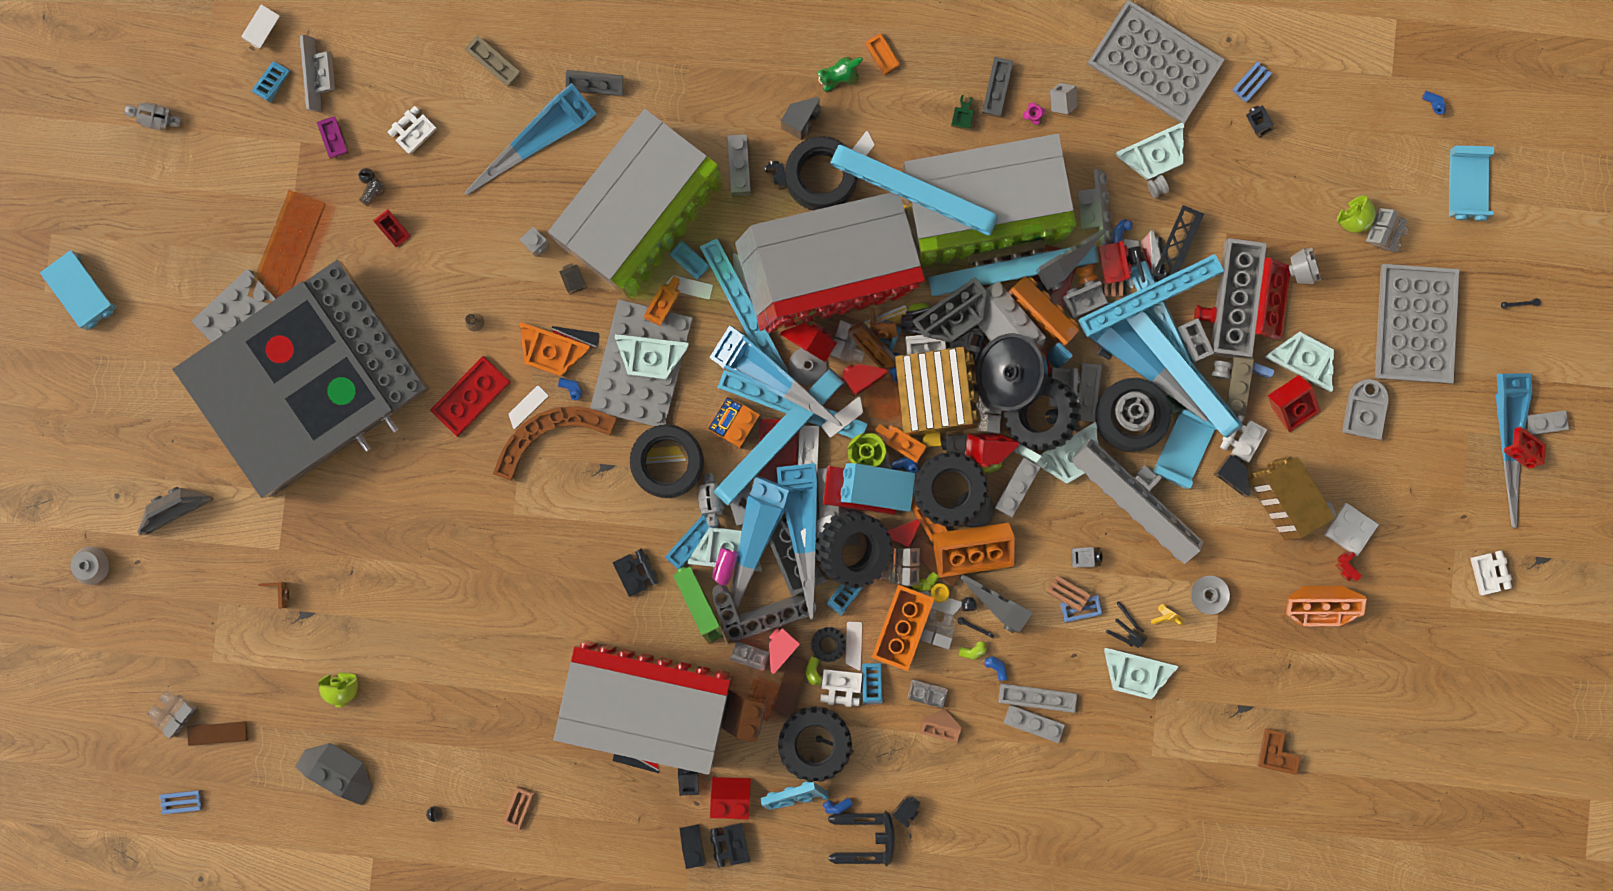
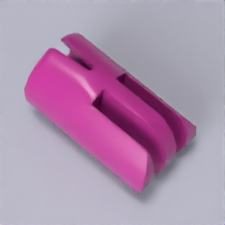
M720 548L712 578L718 584L727 585L729 583L738 558L737 552Z

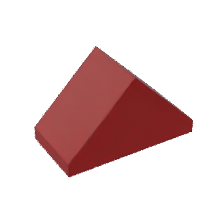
M389 209L373 220L395 247L411 236Z
M919 519L891 529L887 533L891 535L892 541L909 548L920 521Z

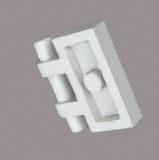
M415 106L410 111L407 110L404 113L405 116L398 122L395 121L391 125L392 128L388 131L392 137L397 133L400 134L395 141L409 155L437 130L423 114L418 119L415 117L420 112ZM411 121L413 124L404 131L402 128Z
M1241 414L1237 415L1242 423L1245 417ZM1251 420L1248 421L1246 426L1242 424V427L1238 429L1242 432L1238 441L1233 439L1237 433L1236 431L1228 438L1223 436V442L1220 446L1225 451H1227L1229 445L1233 446L1231 455H1237L1246 463L1250 462L1267 429Z
M1503 550L1495 552V560H1493L1491 553L1470 558L1480 595L1501 591L1499 583H1503L1504 589L1512 588V577L1508 573L1506 566L1508 561L1504 557ZM1495 566L1499 567L1501 574L1499 577H1497Z
M824 669L822 689H828L829 695L821 694L820 702L828 703V705H834V703L844 704L845 707H851V705L859 706V698H852V692L860 693L862 673ZM835 690L847 691L846 697L835 696Z

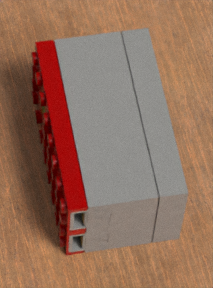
M892 192L751 225L735 242L760 332L766 330L767 333L777 331L782 326L785 329L796 326L797 322L810 323L817 317H821V320L827 319L837 312L839 315H843L855 308L857 311L863 310L873 303L875 306H879L891 299L892 302L898 301L909 295L908 293L913 292L914 289L919 288V284L925 281L901 196Z
M584 641L580 645L574 646L554 741L710 774L715 760L725 707L733 676H729V672L718 670L715 673L710 671L711 668L699 666V669L691 667L692 664L687 662L674 664L672 659L664 657L656 660L654 655L646 653L638 656L635 655V651L627 649L616 651L617 647L609 645L597 647L598 643Z

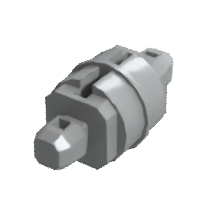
M145 102V104L140 103L139 108L128 105L125 108V115L132 118L135 116L136 123L141 124L142 127L166 130L167 124H170V127L180 126V117L175 115L169 116V109L156 103Z
M706 473L703 476V483L705 485H700L698 491L699 510L704 517H707L709 527H717L719 524L718 516L723 514L724 502L714 494V491L719 486L715 482L714 475Z

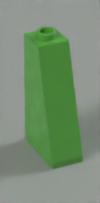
M680 568L673 577L702 636L710 644L723 637V628L692 568Z

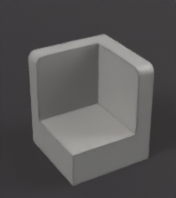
M1059 83L1050 90L1051 109L1053 112L1069 114L1077 108L1076 85Z
M1145 465L1134 476L1148 491L1162 478L1160 475L1156 476Z

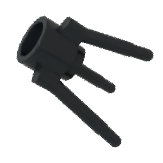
M1140 246L1128 248L1127 264L1129 261L1131 265L1137 264L1141 280L1144 283L1146 280L1141 262L1146 261L1144 253L1141 252ZM1123 281V294H1126L1127 281Z
M932 307L906 311V314H902V330H906V333L922 335L918 329H914L917 327L913 320L918 317L914 315L924 313Z
M1118 601L1117 605L1135 628L1131 630L1119 619H1115L1128 632L1127 637L1129 639L1110 630H1106V633L1127 643L1130 647L1134 645L1139 648L1144 644L1147 636L1125 607Z

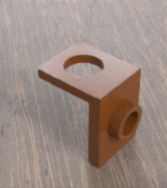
M871 308L870 329L878 338L898 337L896 323H876L875 309Z
M286 582L258 584V586H278V608H287L289 589H286Z

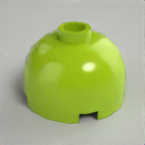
M1361 195L1348 203L1350 207L1346 212L1342 209L1337 216V222L1347 232H1366L1374 225L1376 208L1367 196Z
M861 433L855 436L848 446L849 461L854 464L881 467L886 457L884 442L873 433Z
M341 672L337 673L339 677L331 678V674L322 677L318 681L319 693L326 703L335 705V707H344L356 697L358 681L355 674Z

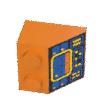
M727 397L708 430L741 449L760 415L743 404Z

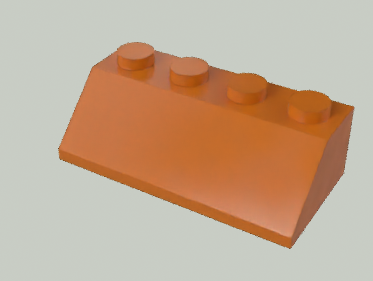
M1024 276L1008 293L1056 344L1059 342L1065 346L1079 332L1078 324L1072 318L1068 319L1063 314L1065 311L1058 304L1054 305L1050 301L1051 297L1044 290L1041 292L1036 287L1038 284L1031 277L1027 278Z
M1002 523L934 533V553L939 578L1014 567L1015 537L1010 524Z
M898 585L871 658L908 671L935 598Z

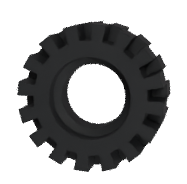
M824 627L813 635L811 648L814 655L821 661L834 662L845 652V638L839 630L833 627ZM826 637H831L836 641V647L831 652H825L821 648V641Z

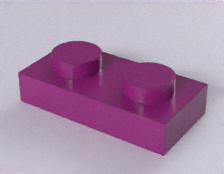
M335 116L317 122L330 159L349 153Z

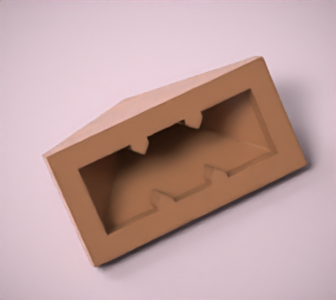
M943 709L923 719L919 734L957 743L961 727L947 710Z

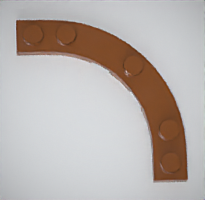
M577 406L558 407L539 413L523 423L511 435L503 447L493 474L512 481L525 450L535 439L550 430L565 426H580L611 436L617 418L597 410Z

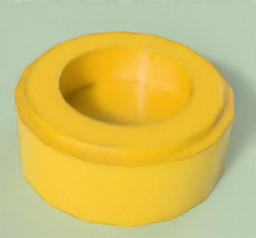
M941 583L934 585L930 590V596L935 598L934 602L936 603L945 602L950 594L948 587Z

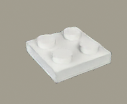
M1345 503L1336 515V520L1332 521L1324 535L1348 552H1354L1355 556H1358L1379 524L1348 503Z

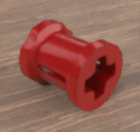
M1196 305L1194 320L1198 318L1199 320L1210 321V323L1214 324L1217 308H1205Z

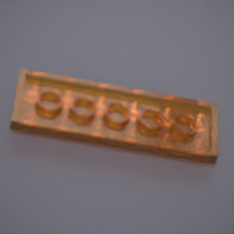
M291 190L288 191L247 296L253 298L252 293L257 280L276 299L294 287L326 206L325 203ZM264 298L262 302L269 304L272 301Z

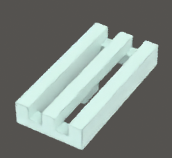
M1021 444L1014 450V452L1041 468H1045L1048 463L1042 456Z

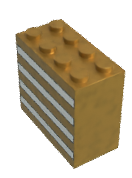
M965 347L895 356L905 434L917 436L979 427L978 422H981L980 411H977L976 403H979L978 392L974 390V384L977 383L976 374L972 372V365H974L973 353L970 354V351Z
M1289 456L1276 459L1267 464L1268 468L1259 469L1251 474L1252 478L1249 479V483L1283 539L1303 538L1335 519L1334 514L1299 457L1292 458Z

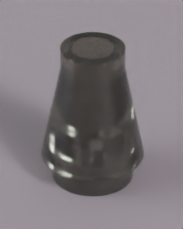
M374 177L372 180H369L359 200L364 205L369 206L385 192L386 185Z
M471 313L466 316L465 325L470 331L476 332L482 329L484 319L479 313Z

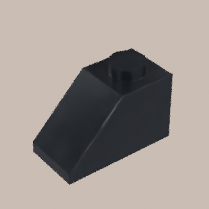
M1229 455L1224 459L1214 475L1243 497H1248L1251 493L1247 467L1242 464L1244 461L1240 457Z
M699 824L679 828L686 869L704 866L706 858Z

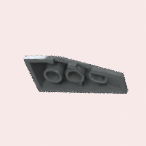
M963 574L960 576V579L1004 624V629L1011 633L1021 631L1033 612L1011 600L1003 598L1000 594L987 589Z

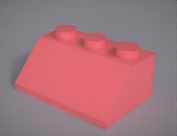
M784 627L781 629L776 628L769 637L771 639L769 643L770 665L773 674L800 645V641Z

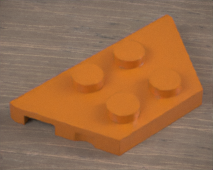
M522 322L519 324L524 364L558 376H563L591 347Z

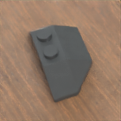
M973 278L914 319L913 323L924 337L952 343L983 321L987 292L978 280Z
M175 487L168 491V495L155 497L151 500L152 503L146 506L138 534L146 536L214 499L212 496L193 490Z
M332 743L304 750L295 766L309 780L340 798L363 805L372 789L364 762Z

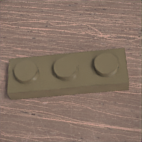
M478 35L465 48L472 57L508 88L521 74Z
M1234 356L1227 405L1234 414L1246 415L1254 358Z

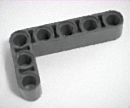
M719 584L712 591L714 603L725 634L730 641H738L809 616L807 606H802L806 602L804 593L738 615L726 585ZM720 594H726L724 598L717 597ZM814 601V613H815L817 607H816V603H815V601ZM792 608V611H791V612H789V613H785V612H784L786 609ZM725 611H732L729 615L723 614ZM768 615H774L773 618L766 619ZM750 621H756L754 625H748ZM733 627L738 628L734 632L729 631Z

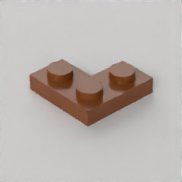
M1265 728L1257 766L1297 775L1301 756L1282 752L1286 733Z

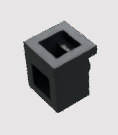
M1263 105L1251 108L1249 113L1246 114L1258 138L1276 129ZM1263 118L1264 122L1258 124L1257 121Z
M905 796L892 812V816L908 828L910 826L908 821L909 819L913 821L918 815L919 811L917 809L921 802L913 796L910 798Z

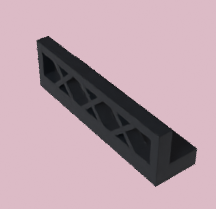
M1182 205L1154 269L1153 276L1164 279L1180 271L1204 216L1203 213ZM1184 211L1193 214L1188 224H1185L1182 218ZM1183 228L1185 232L1184 238L1177 242L1174 234L1177 230ZM1176 246L1177 254L1175 258L1170 259L1167 250L1170 247ZM1166 263L1170 267L1167 276L1158 273L1161 265Z

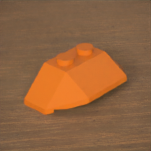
M1303 586L1288 597L1286 615L1301 626H1342L1364 615L1367 598L1344 586Z

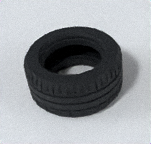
M815 136L814 138L806 139L792 150L787 159L785 179L788 191L797 203L808 210L814 211L844 204L854 193L858 177L842 171L843 178L841 183L829 193L819 194L812 192L801 181V168L807 160L818 155L833 158L838 145L847 147L839 140H835V138Z
M1127 378L1114 383L1101 395L1097 403L1095 422L1097 423L1098 431L1101 433L1100 435L1109 445L1118 450L1137 452L1154 446L1166 435L1165 433L1168 431L1169 424L1171 423L1172 413L1168 398H1166V394L1163 393L1159 386L1143 378ZM1130 392L1145 394L1154 406V418L1151 426L1140 436H1130L1123 433L1117 428L1113 420L1115 403L1120 397Z
M669 424L654 426L643 432L633 444L629 461L631 473L637 484L647 493L660 498H675L684 495L698 483L704 467L703 452L698 441L687 430ZM666 440L675 441L682 445L688 456V465L685 473L681 478L669 483L658 482L653 479L646 466L647 454L652 446Z

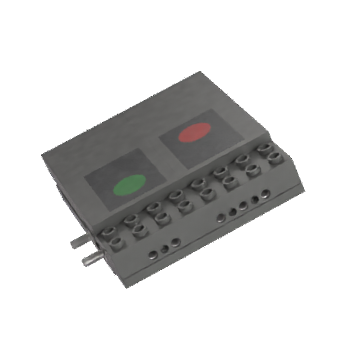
M339 260L334 261L305 282H300L172 369L261 498L273 497L355 440H358L362 448L367 452V448L370 450L371 447L363 435L383 421H386L393 433L398 431L399 428L391 416L429 390L423 378L348 269Z

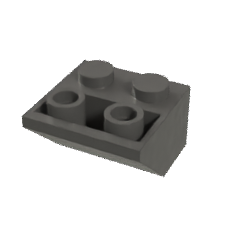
M815 97L790 104L781 119V129L800 140L803 135L807 136L812 128V120H816L821 113L820 99Z

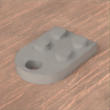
M1367 379L1356 383L1351 388L1348 395L1342 433L1375 440L1382 439L1388 406V393L1381 383ZM1367 384H1371L1375 389L1372 395L1367 394L1365 391Z

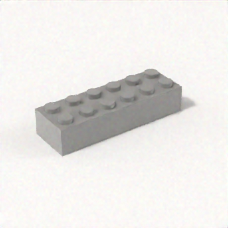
M1232 238L1224 241L1221 260L1224 272L1219 275L1216 299L1217 314L1211 338V347L1214 352L1212 355L1233 358L1234 356L1252 357L1267 243Z

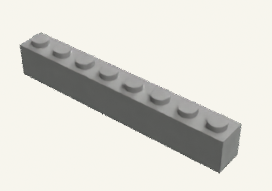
M1090 438L1075 452L1071 460L1074 462V465L1086 473L1092 482L1098 484L1106 495L1111 496L1120 508L1125 509L1133 520L1138 521L1149 534L1158 539L1163 547L1169 549L1177 560H1181L1185 564L1201 551L1204 541L1144 488L1095 441Z

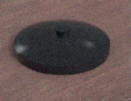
M1008 333L993 339L981 352L976 366V383L981 396L989 405L999 410L1013 412L1027 408L1041 395L1047 381L1048 366L1043 350L1033 339L1021 334Z

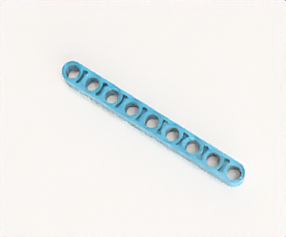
M838 145L830 162L832 166L986 235H991L998 220L996 214L845 146Z
M1095 245L1076 267L1099 262ZM1070 248L928 277L931 295L933 297L953 293L973 278H976L983 287L992 285L997 281L1002 283L1021 279L1024 276L1038 275L1036 272L1038 267L1054 257L1064 254Z
M1147 309L1126 319L1224 437H1230L1242 427L1238 417Z
M830 368L811 387L808 393L823 406L845 381ZM795 404L716 488L714 494L727 506L731 504L815 413Z

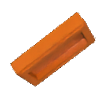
M882 33L865 42L867 49L884 76L900 67L901 64Z

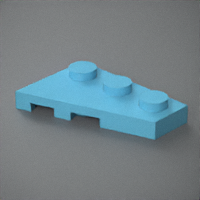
M804 782L802 786L787 787L779 793H768L766 797L761 798V804L763 807L772 810L792 806L795 804L794 801L809 803L815 797H822L823 800L829 799V793L814 782Z

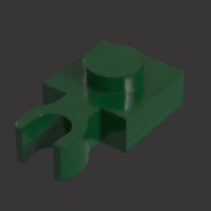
M962 95L960 98L961 108L955 107L951 127L970 130L974 110H969L968 108L971 106L973 98L970 97L969 103H964V95Z

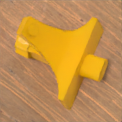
M1161 604L1158 610L1163 616L1151 620L1153 625L1173 622L1182 626L1185 618L1169 610L1165 604Z

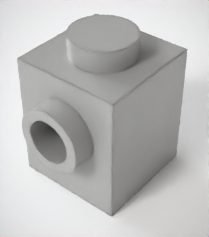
M534 227L519 239L535 257L538 254L541 255L547 249V245H549L547 240Z

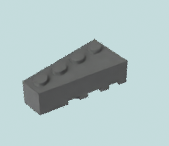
M780 519L769 543L790 594L793 596L803 592V587L789 529ZM816 565L814 587L827 582Z

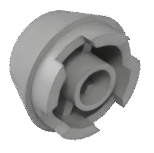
M1312 247L1303 248L1290 257L1292 265L1289 266L1291 276L1296 277L1298 284H1314V282L1321 281V276L1318 275L1319 270L1315 255H1310V253H1314Z
M1130 392L1119 399L1116 405V417L1124 428L1132 431L1142 430L1152 422L1154 406L1145 394Z
M96 547L80 549L75 553L71 561V572L74 578L85 585H94L101 582L107 576L110 569L107 555Z

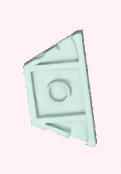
M1183 122L1120 150L1116 152V156L1147 181L1183 164L1184 124Z
M1298 332L1265 356L1266 359L1296 375H1300L1302 378L1328 392H1332V360L1334 359V350Z
M615 334V340L627 374L632 376L667 380L689 346V343Z
M1096 422L1074 434L1071 440L1065 441V445L1040 454L1048 462L1045 468L1042 469L1066 484L1084 474L1071 460L1075 452L1090 438L1098 444Z
M709 527L688 559V564L715 567L720 548L730 549L738 553L742 530ZM760 562L758 563L755 571L762 572Z
M1104 648L1112 688L1116 691L1152 699L1160 687L1167 682V679L1178 668V666Z

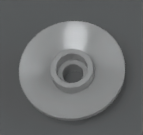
M802 348L795 351L789 361L791 376L795 381L803 385L815 384L827 370V362H823ZM810 362L812 366L806 369L804 364Z
M1204 576L1198 579L1191 589L1192 603L1202 613H1219L1229 602L1230 593L1228 586L1222 579L1216 576ZM1208 591L1212 593L1210 599L1206 597V592Z

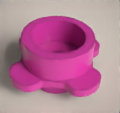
M1033 102L1029 103L1027 111L1023 113V118L1032 121L1034 125H1038L1041 116L1045 114V109Z

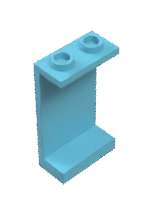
M1454 146L1450 149L1449 217H1456V220L1475 218V221H1485L1493 215V211L1488 210L1489 157L1494 155V147Z
M70 250L41 271L40 274L79 328L90 330L98 325L99 320L111 316L117 306L110 303L81 264L80 260L82 258L79 254Z
M1189 409L1180 411L1153 473L1178 486L1190 489L1193 484L1192 478L1212 434L1217 428L1209 419L1204 421Z
M846 463L843 472L844 483L841 489V502L890 508L899 511H911L915 473Z

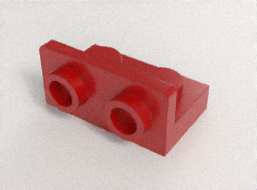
M1119 241L1114 244L1098 246L1104 284L1129 280L1130 275H1132V268L1130 264H1127V245H1124L1123 241Z
M1520 426L1514 429L1513 445L1505 447L1504 453L1526 468L1531 469L1545 464L1546 444Z

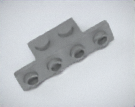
M301 35L300 48L306 109L319 113L322 112L320 94L335 90L332 53L326 51L317 54L315 38Z
M1095 169L1096 188L1078 191L1081 228L1084 230L1097 227L1100 230L1104 229L1105 233L1100 238L1101 245L1112 244L1113 233L1110 229L1111 213L1108 210L1110 198L1106 189L1108 178L1105 171Z

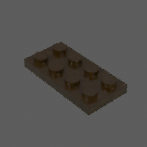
M1044 240L967 255L968 266L973 265L974 268L984 266L985 262L991 261L992 264L1003 262L1004 258L1009 257L1011 260L1018 259L1028 253L1029 256L1041 254L1045 248Z

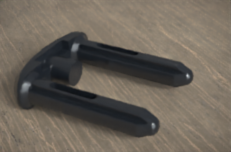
M885 810L883 813L832 814L828 817L829 823L834 825L885 826V833H875V844H885L884 852H835L829 855L828 859L834 864H884L886 867L891 864L895 846V832L892 817L888 811ZM854 818H875V820H855ZM855 857H875V859H855Z

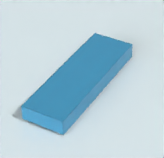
M702 515L665 556L678 570L688 561L709 529L707 517Z

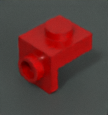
M1354 552L1342 553L1337 559L1339 562L1335 565L1341 571V576L1348 582L1350 580L1357 582L1362 577L1348 563L1356 555Z

